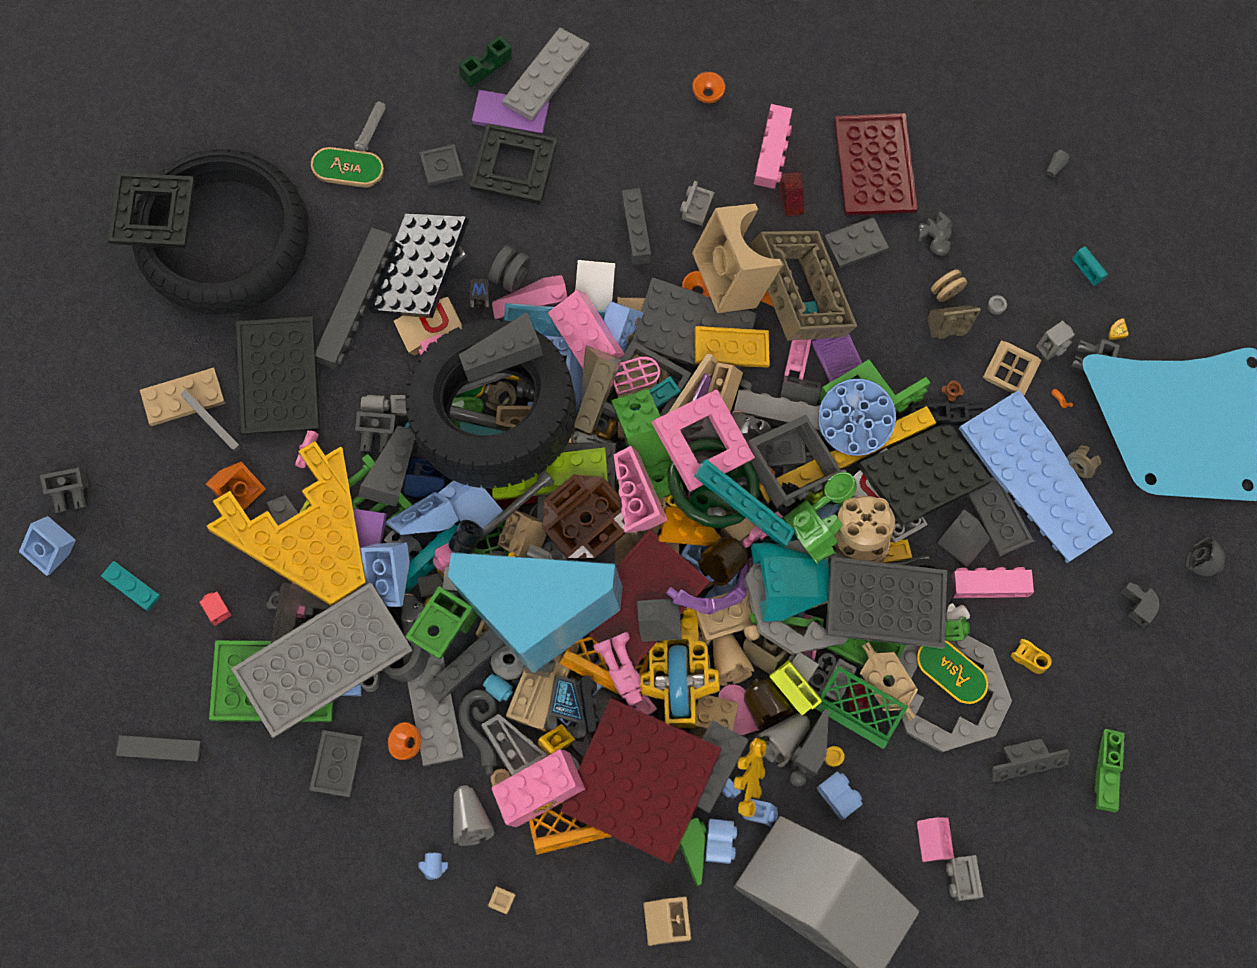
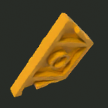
M667 506L664 509L667 521L660 524L662 529L661 534L658 536L660 542L711 546L721 538L713 527H705L689 519L679 508Z

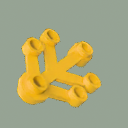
M755 738L750 743V752L746 757H739L738 768L747 771L742 777H736L734 780L735 789L744 790L747 784L745 800L741 801L738 807L739 813L745 817L754 816L756 805L754 801H751V798L759 799L762 792L759 779H763L765 776L762 757L766 753V742L760 738Z

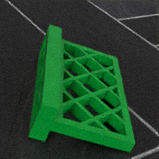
M839 665L820 695L822 702L815 707L821 713L825 709L828 710V717L883 749L886 747L888 740L908 708L906 704ZM839 671L847 675L849 683L837 685L836 676ZM859 683L864 685L866 694L855 696L852 685ZM850 686L853 697L841 700L839 688ZM836 689L839 700L830 702L824 697L828 691ZM870 695H881L884 704L872 706ZM867 696L870 707L859 710L856 699ZM854 700L856 711H845L842 702ZM896 704L902 708L898 715L890 717L887 706ZM885 707L888 717L876 720L873 709ZM871 710L874 721L864 722L861 719L860 712ZM889 720L891 728L886 735L879 730L877 723Z

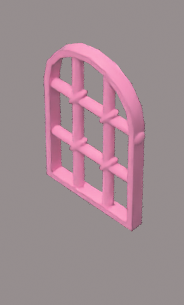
M637 357L621 362L620 366H623L624 371L618 372L616 376L626 374L627 380L616 383L614 380L613 385L617 395L648 387L658 380L660 374L659 365L649 357ZM640 360H649L652 363L644 365ZM638 361V367L626 368L625 364ZM656 366L657 372L645 374L643 368ZM641 370L643 376L632 379L628 373ZM657 375L654 381L648 383L647 377ZM641 379L645 381L644 385L633 388L632 382ZM629 384L631 389L618 391L617 386Z

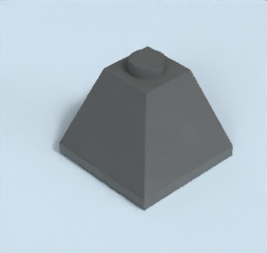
M964 509L936 544L967 568L989 542L990 538L980 521Z
M673 599L637 601L641 642L682 639L680 608L678 604H673Z

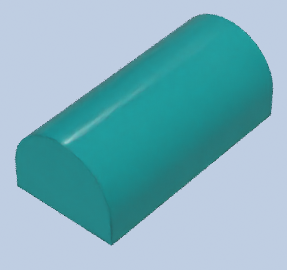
M1086 246L1079 249L1072 258L1093 286L1102 282L1109 275Z

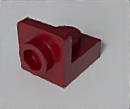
M860 683L852 685L855 696L866 694L864 685ZM850 686L846 689L847 698L853 697ZM867 696L856 699L859 710L869 707ZM854 700L847 701L848 711H856Z

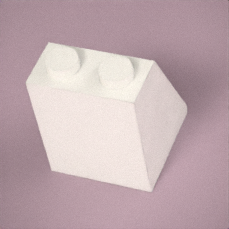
M578 260L575 291L585 292L598 311H605L610 301L612 302L615 263Z

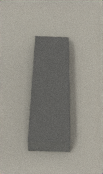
M119 735L116 756L199 762L202 742Z

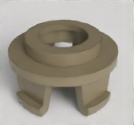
M499 381L495 385L488 384L484 390L489 395V402L486 403V406L496 412L497 406H514L516 403V389L508 382ZM507 391L509 397H506L501 404L499 396L502 392Z
M1080 446L1077 451L1070 453L1067 457L1069 465L1078 476L1083 478H1091L1095 474L1098 465H1101V459L1098 455L1091 460L1086 456L1089 451L1087 446ZM1077 464H1080L1083 469L1078 468Z

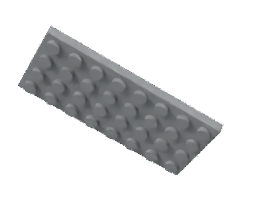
M370 582L234 666L231 670L272 738H275L411 653L413 649Z

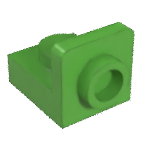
M961 616L959 619L946 620V641L964 640L970 633L969 622H966L965 616Z

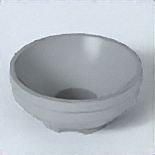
M506 644L492 655L491 667L496 675L505 680H513L523 674L524 664ZM506 654H512L515 658V661L510 665L503 662V657Z

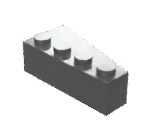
M401 426L396 428L361 484L358 497L397 506L415 440L412 429Z

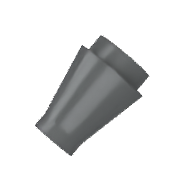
M1062 150L1054 152L1046 174L1054 178L1069 163L1068 159L1070 156Z

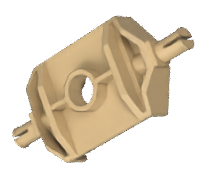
M869 642L866 645H862L868 655V660L860 674L866 682L906 704L908 708L904 714L908 721H911L912 718L914 719L916 716L910 708V703L918 689L895 652L877 653ZM886 675L894 677L895 682L892 686H886L883 683V678ZM874 694L879 704H884L882 696ZM896 704L887 706L888 711L902 709Z

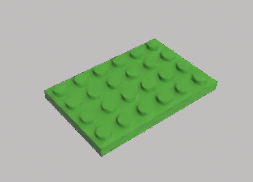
M215 640L210 721L263 722L231 668L275 641ZM333 701L300 722H332Z

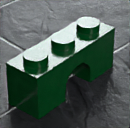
M501 35L487 44L486 52L480 58L476 59L472 54L459 64L460 77L470 88L512 59V47Z

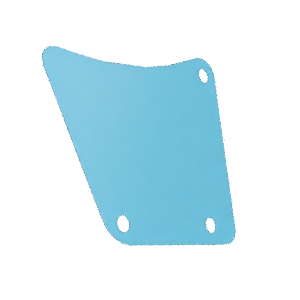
M1243 348L1209 358L1187 361H1139L1099 354H1090L1083 359V369L1126 467L1137 486L1155 495L1257 501V367L1250 368L1247 365L1249 357H1254L1257 360V349ZM1152 473L1156 476L1157 481L1154 485L1146 483V474ZM1248 479L1252 481L1254 486L1251 491L1243 489V480Z

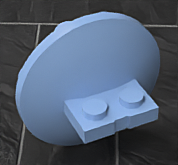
M850 379L837 384L825 395L819 409V426L824 438L833 448L848 455H866L880 449L891 437L896 423L895 407L889 394L878 384L864 379Z

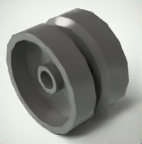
M509 245L504 246L491 266L488 276L489 281L496 285L503 283L504 289L514 293L528 273L531 257L524 253L517 255L515 248Z

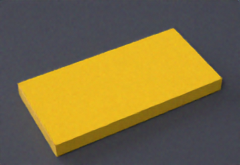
M702 326L694 328L695 364H700L706 354H711L718 363L747 367L768 368L770 366L769 330Z

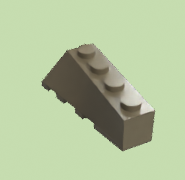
M588 345L585 346L580 407L574 427L591 434L598 426L622 359Z

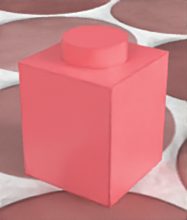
M218 592L208 593L200 601L201 606L214 626L232 616Z

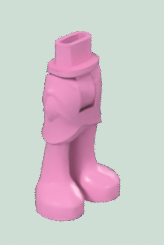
M628 632L593 645V647L605 659L610 669L608 673L612 677L617 691L622 698L626 699L628 706L643 699L640 691H642L640 688V676L634 669L626 651L625 644L630 639ZM612 646L615 649L618 658L621 662L622 666L620 668L618 667V664L613 655Z

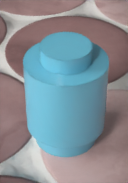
M493 673L483 684L486 688L485 690L499 702L507 701L513 694L511 691L513 686Z

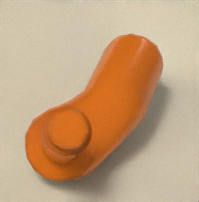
M1057 389L1051 391V394L1058 400L1062 408L1073 406L1072 402H1066L1064 395Z

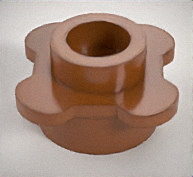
M955 380L950 381L947 386H943L941 389L948 396V400L952 402L958 396L964 394L961 385Z

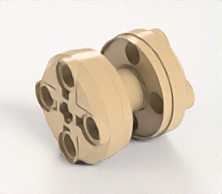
M857 496L845 500L837 517L843 525L834 536L838 541L834 545L835 551L847 559L883 563L889 552L890 538L895 527V517L888 502L883 498L872 496Z

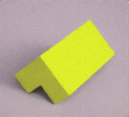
M789 660L769 675L801 715L810 709H814L822 702L818 694Z

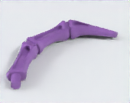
M748 561L740 571L737 584L727 595L721 598H698L687 594L684 590L677 592L672 587L667 590L666 594L673 598V604L694 609L702 614L712 615L720 610L741 603L746 597L747 588H745L743 580L748 573Z

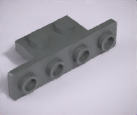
M1042 739L1004 747L1003 753L1008 763L992 767L991 779L993 782L1005 781L1010 778L1022 777L1052 768H1061L1068 765L1070 753L1068 749L1049 753Z

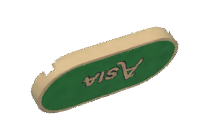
M327 147L317 151L311 160V168L314 175L320 181L327 183L371 187L377 181L379 182L384 174L381 159L370 152Z

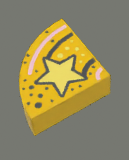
M1124 318L1113 324L1109 331V340L1127 338L1129 334Z

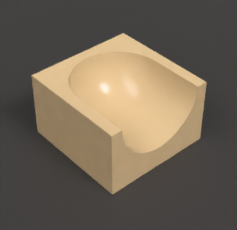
M756 204L715 208L692 252L717 313L757 308L782 267L780 259H771L757 254L743 239L746 230L758 211Z

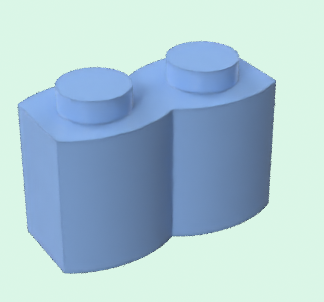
M836 772L816 789L837 817L843 820L862 805L860 801L862 797L856 790H852L849 787V780L843 773L839 774Z
M708 820L704 861L730 864L731 860H734L735 847H732V840L736 839L737 827L734 826V821Z

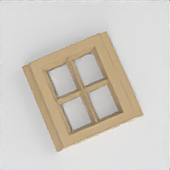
M1001 340L983 378L1010 393L1020 390L1024 396L1041 360ZM1007 351L1017 355L1012 366L1002 362ZM1020 357L1029 361L1024 373L1015 369ZM1000 365L1010 369L1004 381L995 377ZM1013 371L1022 375L1017 387L1007 383Z

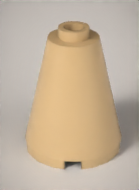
M733 634L712 640L714 669L719 671L720 685L726 686L727 682L733 681V684H737L752 676L751 671L754 672V668Z

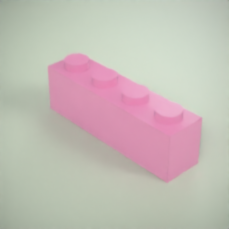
M1003 567L995 568L994 570L977 568L975 571H968L967 568H958L951 575L954 585L952 598L1030 597L1034 593L1032 570H1025L1024 567H1017L1013 570H1006Z

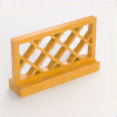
M592 637L581 638L573 644L580 643L583 651L582 654L577 655L571 652L572 646L565 650L559 664L582 676H591L595 683L620 695L612 677L608 673L607 663L603 656L598 653L601 663L594 664L590 661L589 655L597 652L595 650L587 652L584 642L593 640L594 645L598 644ZM648 654L643 658L642 665L634 668L636 671L640 669L638 672L639 676L644 672L648 664ZM616 660L618 667L620 668V662Z
M550 809L545 811L540 819L534 817L529 820L536 855L611 837V835L588 824L586 827L580 828L574 824L577 819L574 818L570 822L562 817L563 812L558 815ZM547 813L557 818L552 827L542 822ZM560 820L569 825L567 830L561 833L554 829ZM540 825L549 830L545 837L537 838L536 830Z

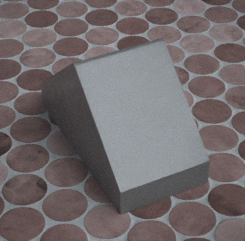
M781 816L776 820L733 887L848 968H885L919 913L861 855Z

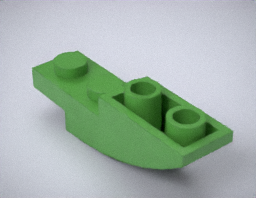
M1104 729L1095 778L1094 793H1097L1096 809L1115 813L1119 810L1120 772L1123 770L1124 755L1123 732Z

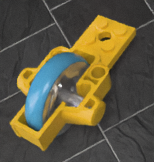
M687 608L682 613L684 616L680 620L682 639L659 641L650 649V671L640 674V688L642 690L640 692L645 696L665 700V723L676 728L697 729L696 699L719 692L720 675L718 670L709 668L707 646L702 641H699L697 617L694 609ZM671 644H689L690 666L687 647L683 645H674L670 647L668 656V646ZM696 650L704 651V653L701 656H696L694 654ZM659 651L664 653L660 658L654 656ZM699 669L704 670V675H690V672L695 674ZM658 671H663L665 675H669L656 676L655 678V675ZM670 706H671L672 717H673L674 719H670Z

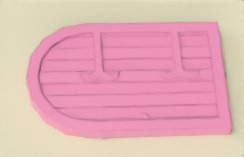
M735 684L728 685L719 692L718 698L738 703L732 731L741 736L759 731L744 701L746 690Z

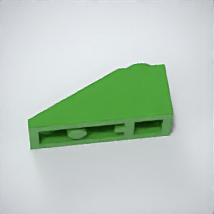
M698 818L690 821L680 844L696 887L702 884L704 834L707 833L704 823L702 821L699 822Z

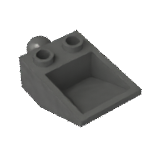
M826 709L818 717L802 747L798 746L790 758L793 761L790 767L796 770L791 774L790 782L796 787L803 786L806 782V777L812 779L827 756L829 711Z

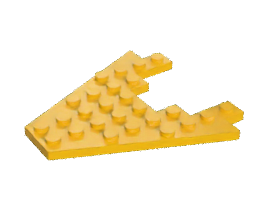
M314 441L298 451L301 458L318 480L302 490L311 507L279 526L268 511L250 521L233 494L229 491L213 500L222 517L207 525V528L221 539L332 606L365 586L366 582L343 449L339 447L325 456Z

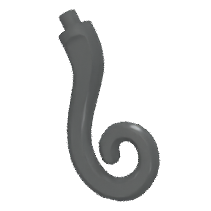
M475 689L463 697L459 706V721L464 732L480 751L481 767L485 768V775H493V768L497 767L495 750L492 744L473 726L469 717V708L475 700L487 702L488 711L485 713L480 712L477 706L472 709L473 717L478 721L485 722L494 717L497 703L495 698L486 690Z

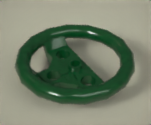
M702 438L687 443L692 453L703 450L719 451L721 453L726 451L723 442L719 439ZM673 461L671 462L668 469V488L675 505L689 519L705 527L726 528L739 524L746 518L705 485L698 487L688 501L680 486V474ZM748 461L740 467L747 479V492L758 500L759 477L752 462ZM733 469V470H731V471H729V472H727V473H725V474H726L728 477H730L731 474L733 473V471H734L735 469ZM700 497L705 501V504H699L696 498ZM721 507L726 512H731V514L715 516L708 515L705 512L708 508Z

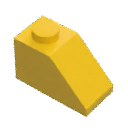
M561 724L540 737L538 746L549 756L560 749L565 750L575 738Z

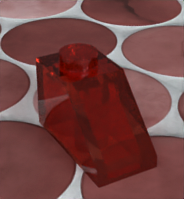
M801 172L783 173L780 186L786 216L804 214V188Z

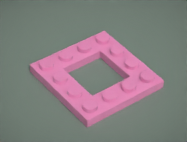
M717 389L651 422L689 492L704 484L694 477L700 464H698L683 437L681 429L707 416L709 417L726 451L708 459V461L723 473H727L755 458Z

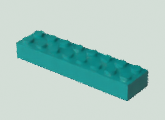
M456 524L439 533L433 541L428 543L425 549H422L415 558L410 560L405 594L411 591L436 567L433 563L435 550L449 543L453 534L456 533L458 527Z

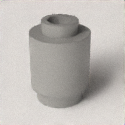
M367 395L361 398L362 412L385 414L386 411H389L390 401L386 399V396Z

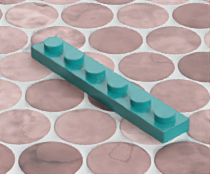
M707 459L702 461L694 474L696 479L782 547L788 545L795 532L794 528Z

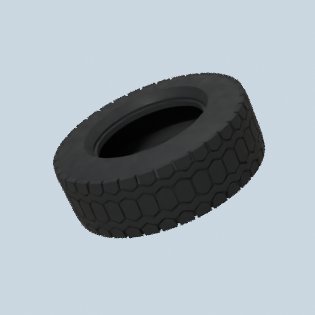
M487 320L476 321L474 326L473 323L462 325L461 330L457 327L449 331V335L445 333L439 337L437 343L434 341L426 348L427 352L424 351L418 358V362L416 361L406 386L405 403L407 417L422 453L433 467L444 476L463 485L468 484L471 487L494 488L495 485L496 488L509 487V483L513 486L522 483L521 479L527 481L535 477V473L537 475L540 474L565 449V445L568 444L573 433L576 420V399L568 366L560 351L542 333L540 334L537 330L535 332L540 342L543 356L496 372L517 376L527 382L535 391L533 405L525 418L513 428L499 434L475 435L465 432L451 422L449 413L455 395L468 383L459 354L512 321L489 320V323H487Z

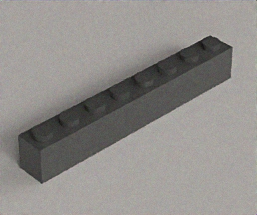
M371 228L315 352L316 363L338 370L339 365L344 363L346 349L352 345V336L359 329V320L367 311V302L373 298L375 284H379L380 273L385 268L388 262L387 257L395 246L392 234Z

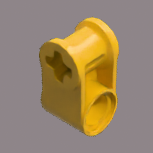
M1025 639L1020 640V645L1016 652L1011 654L1013 660L1036 674L1044 673L1051 665L1050 656ZM1036 660H1042L1044 662V667H1040L1037 664Z

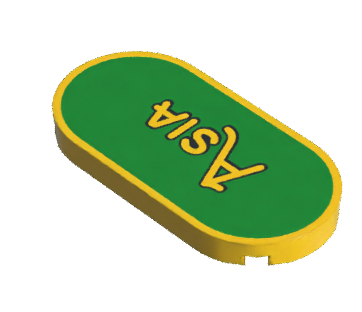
M945 640V647L943 649L920 646L917 652V663L920 670L955 700L965 704H972L980 701L986 695L988 679L985 672L951 643Z

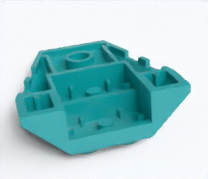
M772 543L751 544L753 563L761 564L766 599L760 602L763 622L783 621L828 601L829 567L827 559H823L817 564L810 554Z

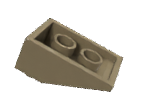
M789 625L802 636L807 629L806 627ZM761 634L754 641L746 639L742 649L750 662L768 674H772L783 665L790 655L789 652Z

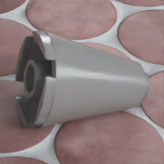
M796 713L756 736V738L766 742V753L764 756L771 763L776 761L779 763L777 765L779 767H783L788 763L810 729L808 717L804 714Z
M467 785L458 787L457 791L454 792V843L458 842L459 846H469L480 843V839L486 837V840L490 839L494 835V828L474 789Z

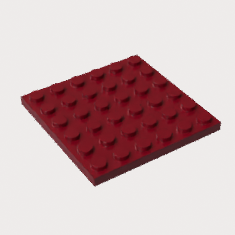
M610 698L578 770L585 790L565 800L560 812L672 864L722 748Z

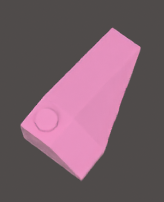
M562 275L542 278L492 302L494 319H504L505 303L556 307L567 298Z

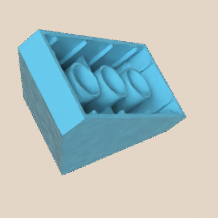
M451 553L448 571L450 581L466 603L473 607L480 618L533 673L621 609L623 586L615 564Z

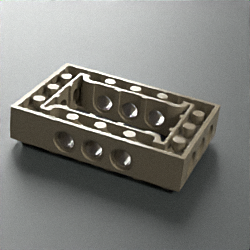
M819 231L760 232L750 243L751 249L757 254L771 259H780L782 262V267L769 286L768 293L787 341L843 338L857 327ZM785 259H799L820 313L802 314L806 307L801 300L798 286L795 285L791 275L792 271L789 270Z

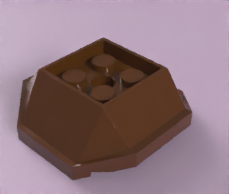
M574 474L544 499L543 530L569 560H595L626 534L621 509V497L603 477ZM585 516H592L590 522H582Z

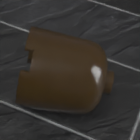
M730 536L722 537L701 554V559L698 560L699 568L705 577L709 576L715 580L713 584L724 586L747 564L748 552L740 540Z
M758 678L750 682V687L744 694V701L757 729H760L761 726L763 729L771 727L780 722L778 718L784 714L788 717L793 712L785 695L773 680H761Z

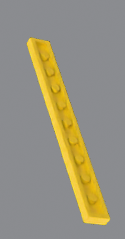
M926 406L897 420L891 437L880 449L860 456L844 454L838 450H834L830 454L841 470L935 425L936 421ZM813 460L776 479L781 487L782 483L788 485V482L801 489L825 477L817 462ZM761 485L759 486V491L764 500L769 504V501L772 500L769 498L770 496L764 486Z

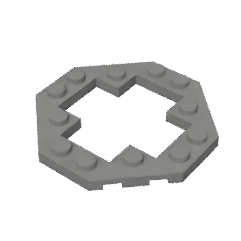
M800 540L790 541L785 546L786 548L809 554ZM834 551L836 554H832L824 559H827L829 567L831 557H845ZM752 564L743 581L745 588L749 592V601L752 612L757 620L756 626L759 634L792 655L829 646L842 645L847 641L848 638L826 636V629L814 621L809 623L803 636L780 621L763 622L760 602L765 600L766 596L763 589L761 564Z
M968 635L964 640L948 642L972 662L982 666V670L987 676V691L991 692L992 695L978 724L975 725L959 717L952 732L949 733L916 715L924 697L915 694L910 703V708L916 717L912 718L911 721H908L905 714L902 717L903 727L907 735L941 753L995 737L1012 702L993 648ZM906 645L899 658L910 678H912L918 666L917 652L920 646ZM890 676L888 684L892 686L895 679L893 676Z

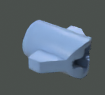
M441 853L425 854V862H419V869L428 880L439 878L448 868V862H441Z

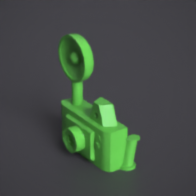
M841 472L833 475L825 485L824 497L812 506L806 499L783 517L795 529V535L817 564L824 558L836 554L832 546L838 543L834 536L843 524L835 514L821 519L816 512L830 501L842 503L854 495L857 483L850 473Z

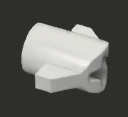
M951 603L946 608V620L959 619L961 616H965L966 620L970 618L969 612L964 605L955 608L954 604Z

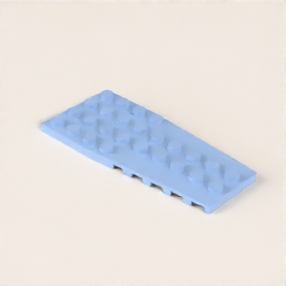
M1020 390L958 428L992 476L1007 493L1010 492L1015 498L1014 502L1026 511L1029 520L1037 524L1041 529L1040 533L1048 537L1053 543L1052 547L1056 551L1059 550L1066 559V563L1113 533L1078 475L1069 465L1068 459L1055 438Z

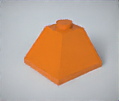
M242 462L220 470L206 483L218 498L230 491L243 511L266 490Z

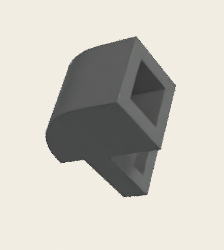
M1129 582L1120 593L1136 604L1128 617L1144 628L1156 616L1159 610V599L1153 589L1150 588L1143 592L1139 585Z

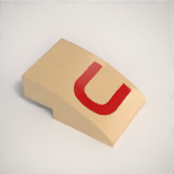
M449 297L439 300L433 318L401 316L394 320L408 352L414 356L421 349L420 342L439 334L444 335L447 333L449 335V331L457 327L460 330L462 329V323Z

